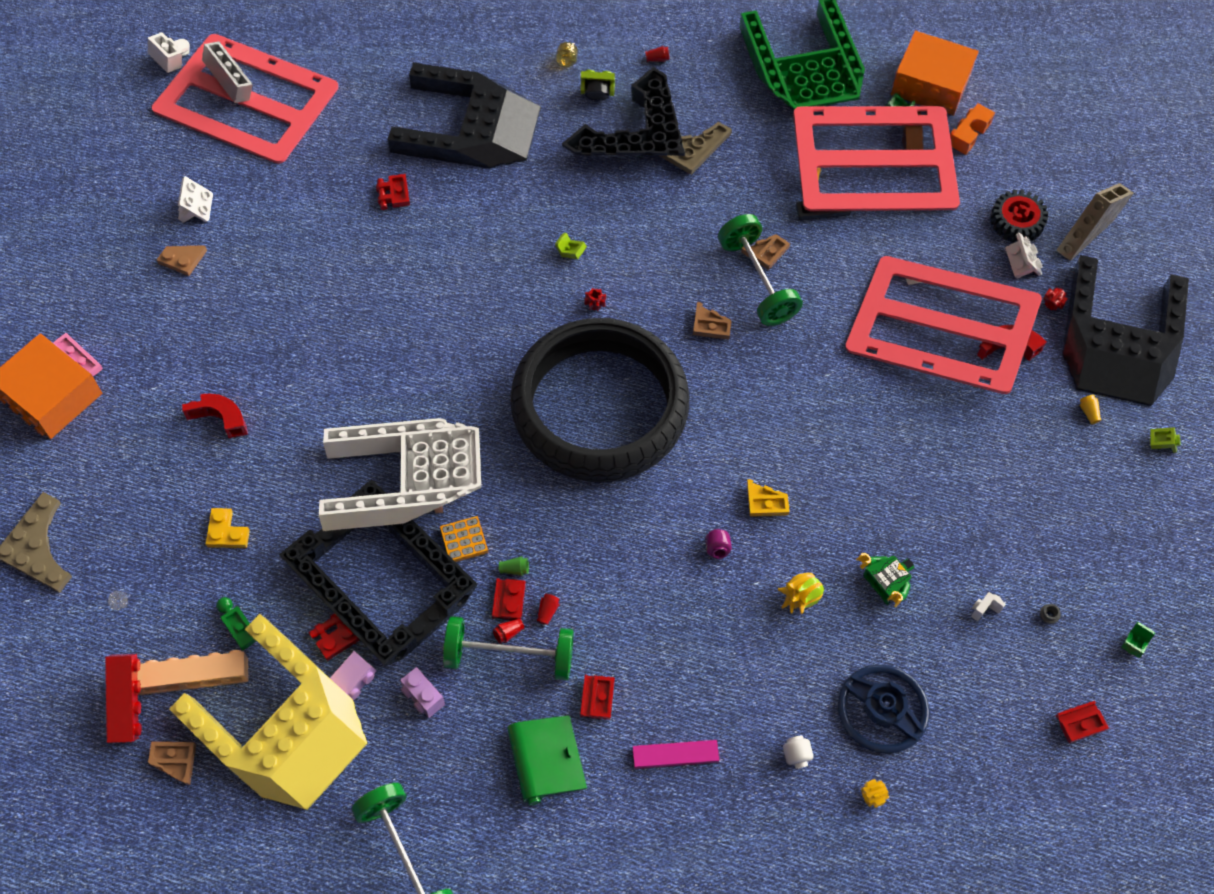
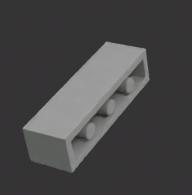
M219 41L204 44L202 61L234 103L250 100L253 84Z

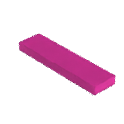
M717 740L633 746L634 769L719 763Z

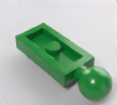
M227 597L220 598L216 603V608L219 612L225 613L220 618L243 651L257 642L245 630L250 623L238 606L233 608L231 599Z

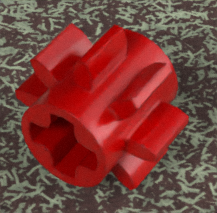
M592 288L589 293L585 292L584 305H589V310L599 311L601 307H605L606 294H602L601 289Z
M1049 288L1043 300H1045L1047 308L1056 310L1057 308L1062 309L1068 298L1065 297L1066 293L1060 288L1052 290Z

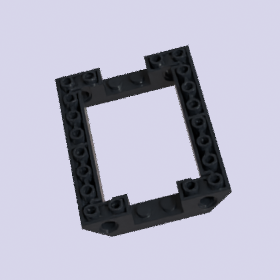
M371 479L350 497L386 493ZM414 520L404 524L384 525L446 587L433 596L434 604L407 627L403 624L399 625L393 631V634L387 638L315 563L317 559L355 528L330 531L320 529L317 533H314L311 529L282 551L279 556L384 666L404 659L459 611L477 587V583Z

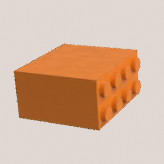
M915 30L896 72L891 95L897 93L904 100L910 102L914 100L917 104L923 106H941L946 110L947 114L954 116L971 76L979 51Z
M41 333L0 367V402L4 405L6 403L10 405L9 408L13 413L22 415L21 418L29 426L33 424L35 426L34 429L41 436L46 435L50 439L103 394L90 372Z

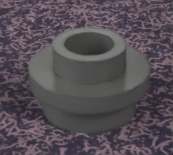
M1046 604L1040 610V617L1044 622L1054 624L1059 621L1061 612L1056 605ZM1047 612H1050L1053 617L1048 616Z

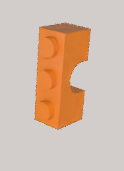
M979 103L974 108H970L966 118H962L957 126L958 128L953 129L950 133L952 148L967 155L975 145L979 134L975 131L983 134L991 125L995 112Z

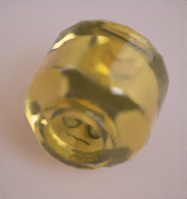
M563 42L557 48L556 60L561 66H573L577 61L578 49L571 42Z

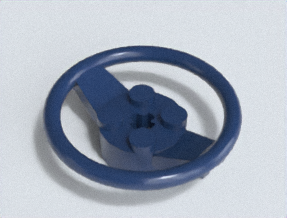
M879 664L857 670L845 681L838 697V713L844 729L855 742L874 752L897 753L912 747L921 739L929 723V703L923 688L910 674L894 666ZM872 673H887L897 676L908 683L915 691L921 705L920 722L910 710L906 697L907 694L900 685L890 681L889 683H875L862 677ZM848 693H851L864 703L863 710L872 722L884 728L894 726L906 735L908 739L893 745H882L871 742L861 736L854 729L847 715L846 700ZM882 701H888L890 703L889 707H885Z

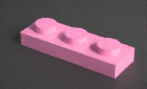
M67 333L53 342V344L90 372L92 376H95L103 369Z

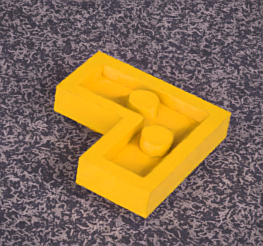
M211 508L206 546L247 548L250 530L248 527L231 526L232 509Z

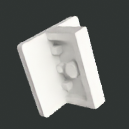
M187 177L182 178L178 201V219L186 222L196 216L204 222L209 221L213 193Z
M1017 233L1018 241L1005 247L1014 276L1018 279L1033 271L1038 276L1042 275L1041 268L1043 266L1040 259L1036 256L1038 253L1036 246L1030 244L1027 237Z

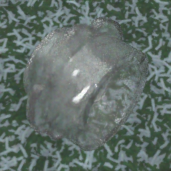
M122 591L112 592L108 598L109 606L113 610L125 608L128 604V595Z

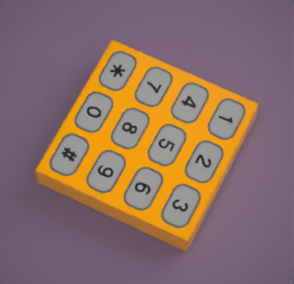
M478 516L440 526L447 554L455 562L489 553Z

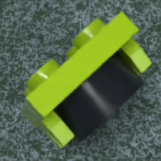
M594 70L581 71V94H585V97L592 100H606L609 98V94L614 96L615 73L610 71L595 72Z

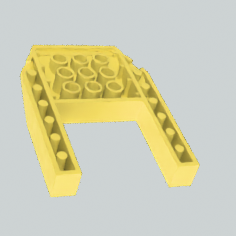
M259 614L245 630L302 683L244 746L198 701L185 693L171 706L170 710L232 772L261 797L308 810L367 745V741L363 734L353 700L271 622Z

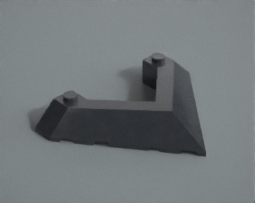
M653 67L631 85L632 101L644 107L646 129H639V132L619 130L615 131V133L605 134V131L597 132L584 124L566 139L562 146L573 154L583 156H685L666 74Z

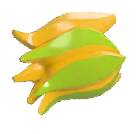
M810 572L795 575L786 583L785 587L778 588V591L786 595L785 602L781 608L784 609L790 605L791 613H793L794 609L799 608L800 613L803 614L805 608L815 605L822 598L824 592L822 583Z

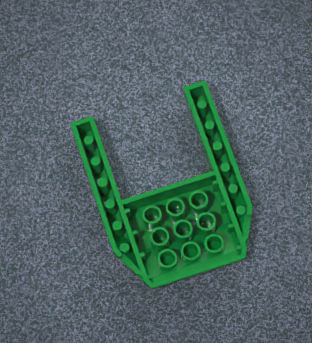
M819 0L816 12L831 49L776 59L757 10L741 13L739 28L758 77L793 110L797 107H820L858 100L860 97L865 68L836 0Z

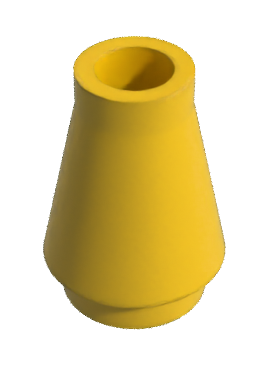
M1095 395L1081 398L1079 406L1090 424L1100 422L1099 403Z

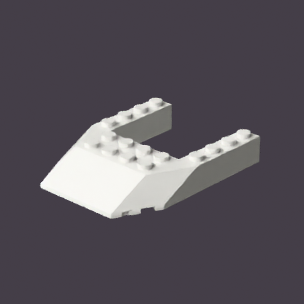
M437 418L324 429L323 444L327 459L401 452V492L320 500L319 518L323 531L404 524L481 488L479 428L465 426L460 423L454 425L447 423L445 419Z

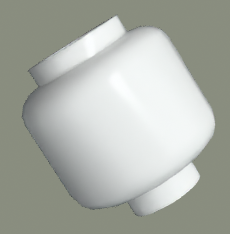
M803 736L786 739L787 743L783 745V751L787 764L795 765L796 769L807 767V762L813 759L810 741L804 739Z

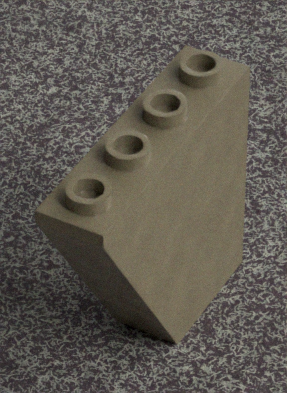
M1121 183L1096 193L1056 251L1071 261L1114 222L1134 193Z

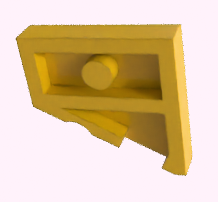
M747 479L750 516L789 515L788 494L774 491L766 485L762 487L753 483V480Z

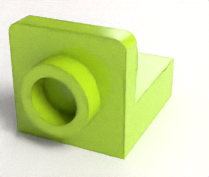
M1175 427L1150 429L1151 449L1172 448L1173 453H1177V446L1181 445L1180 434L1176 435Z

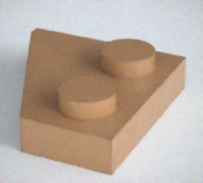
M775 234L767 239L756 241V244L750 247L759 264L769 270L789 249L790 243ZM743 246L741 253L749 257L745 247Z
M204 245L166 246L157 258V262L162 266L190 276L207 252V248Z
M697 302L693 335L729 340L732 320L719 315L714 310L709 311L703 307L702 303Z
M151 742L148 763L180 782L190 785L196 744L194 742Z

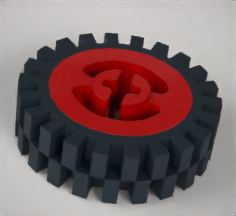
M1013 190L1012 193L1007 191L1005 195L1001 194L997 198L990 215L991 225H994V231L998 230L997 234L999 236L1005 234L1003 237L1005 240L1011 237L1010 242L1013 243L1017 239V233H1021L1029 241L1030 239L1032 241L1035 240L1036 237L1041 235L1048 221V211H1046L1047 206L1043 205L1044 201L1041 199L1037 202L1038 196L1030 197L1032 192L1029 191L1027 195H1024V190H1020L1019 194L1017 190Z

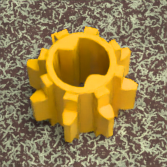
M876 779L866 782L864 784L865 787L861 788L862 797L869 807L873 805L876 808L886 803L885 800L889 798L888 790L882 780L876 781Z

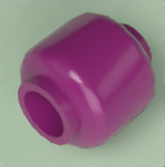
M714 529L706 535V550L711 557L722 559L731 552V539L727 531Z

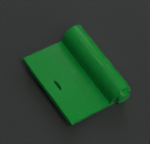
M570 715L516 722L507 727L523 802L528 803V805H536L541 803V799L546 795L587 789Z

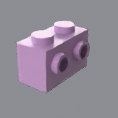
M353 651L330 679L352 700H355L359 696L362 687L374 679V674L377 670Z
M417 667L400 680L403 694L408 699L411 697L415 702V708L421 714L424 712L428 718L445 705L443 696Z

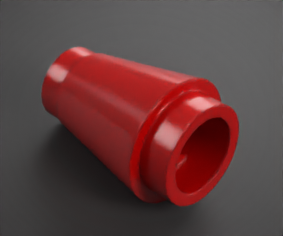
M661 46L646 51V61L666 62L670 60L668 47Z
M547 593L544 594V597H541L537 622L544 625L549 624L560 605L558 597Z
M520 618L498 624L493 629V635L499 644L507 643L524 629V624Z

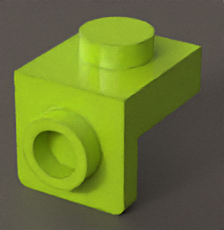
M562 233L555 243L561 257L579 259L587 247L583 241L570 240L567 233Z

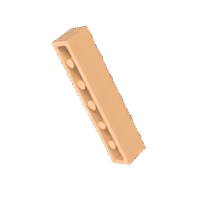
M232 650L226 654L210 653L208 656L201 657L191 655L185 659L168 658L166 661L160 662L156 660L146 661L140 664V671L138 672V680L141 682V691L138 695L249 682L248 657L244 651Z

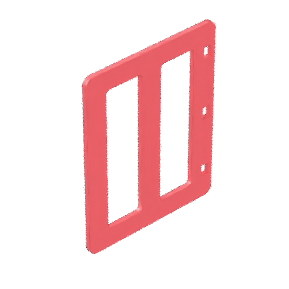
M211 34L152 105V110L156 115L280 164L287 159L336 93L338 83L331 78L218 34ZM219 41L233 60L315 92L302 110H297L252 91L250 100L238 102L240 105L290 124V127L278 143H270L175 104L189 86L198 87L233 101L214 76L202 72L206 66L202 61L204 44ZM226 43H227V44L232 45V47L229 48V47H226L225 45H226ZM271 60L273 62H276V64L272 65L269 63V61ZM313 78L319 79L320 82L313 81Z
M843 106L795 108L793 116L803 207L807 211L956 210L960 205L947 112L943 107ZM814 112H823V115H814ZM866 112H875V115H866ZM917 112H926V115H918ZM812 126H930L932 128L934 150H816ZM936 167L941 192L823 194L819 191L817 168Z
M884 256L878 263L846 342V350L851 354L989 391L1008 394L1012 390L1042 297L1036 292ZM899 276L1015 305L1020 309L1013 329L1008 330L887 299L885 294L892 277ZM883 315L1003 346L1006 350L999 369L995 371L870 338L869 334L876 317ZM867 348H868V349H872V350H876V351H877V355H876V354H873V353L866 352V351H867ZM923 363L932 365L933 369L922 367ZM979 379L991 381L990 385L979 382Z

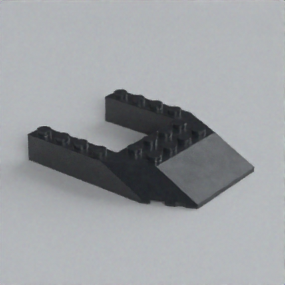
M412 63L409 72L411 89L468 97L470 100L459 137L392 126L387 139L390 153L483 168H494L496 165L503 163L508 165L514 162L527 161L541 106L513 89L478 72Z
M1080 255L1073 272L1062 353L1064 360H1067L1070 375L1074 378L1075 387L1081 391L1152 406L1175 377L1184 339L1189 278L1170 275L1163 286L1159 332L1091 317L1098 259Z

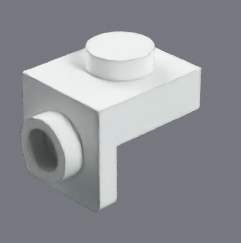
M988 592L983 600L978 599L972 607L975 611L971 617L979 621L988 607L999 614L1006 604L999 596Z

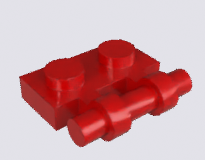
M406 174L388 176L389 182H384L382 178L377 179L376 191L379 194L378 204L381 210H386L387 204L391 202L393 208L410 206ZM390 190L391 194H386L385 192Z
M332 614L331 618L322 624L318 623L314 626L313 630L308 632L312 639L318 635L321 636L322 639L317 641L316 645L327 661L360 641L345 624L343 625L335 614ZM336 625L338 629H336L335 631L331 632L330 634H327L325 632L332 626Z

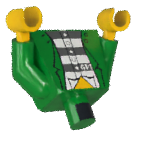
M862 553L856 558V561L862 562L860 565L861 569L868 566L863 577L886 604L894 601V607H897L900 602L907 599L911 588L909 582L912 578L909 571L914 569V564L910 559L907 558L900 563L895 556L889 558L886 556L870 557L866 553Z

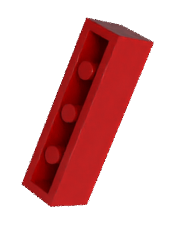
M137 654L109 655L105 657L107 743L134 742L139 739L142 732V725L138 723V714L141 713V702L138 701V693L141 691V682L138 680L140 659H137Z

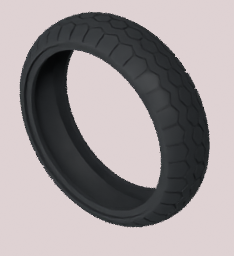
M588 318L573 321L551 330L535 342L527 351L518 365L513 378L511 412L515 427L522 441L530 452L543 464L562 475L577 480L612 482L636 476L650 469L672 450L680 438L687 421L690 399L689 388L684 370L677 357L656 335L638 325L623 320ZM606 351L622 354L638 361L654 374L665 393L667 407L657 425L635 442L611 449L580 447L556 436L543 424L535 411L533 398L539 383L547 372L561 361L585 352Z

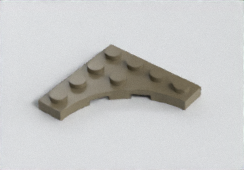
M717 122L709 129L703 131L701 135L694 137L692 135L681 136L685 156H659L692 175L732 134V129Z
M42 492L0 545V561L60 593L72 576L63 570L52 557L49 537L47 535L48 526L51 525L53 516L61 502Z

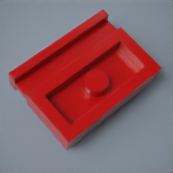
M497 578L492 619L516 620L520 618L522 620L526 588L525 580H500V578Z
M585 675L580 717L611 720L615 677Z
M1095 700L1055 715L1069 744L1109 729L1100 709L1096 706Z

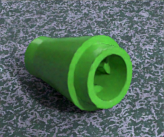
M521 556L500 561L499 572L524 576V574L529 573L528 558Z

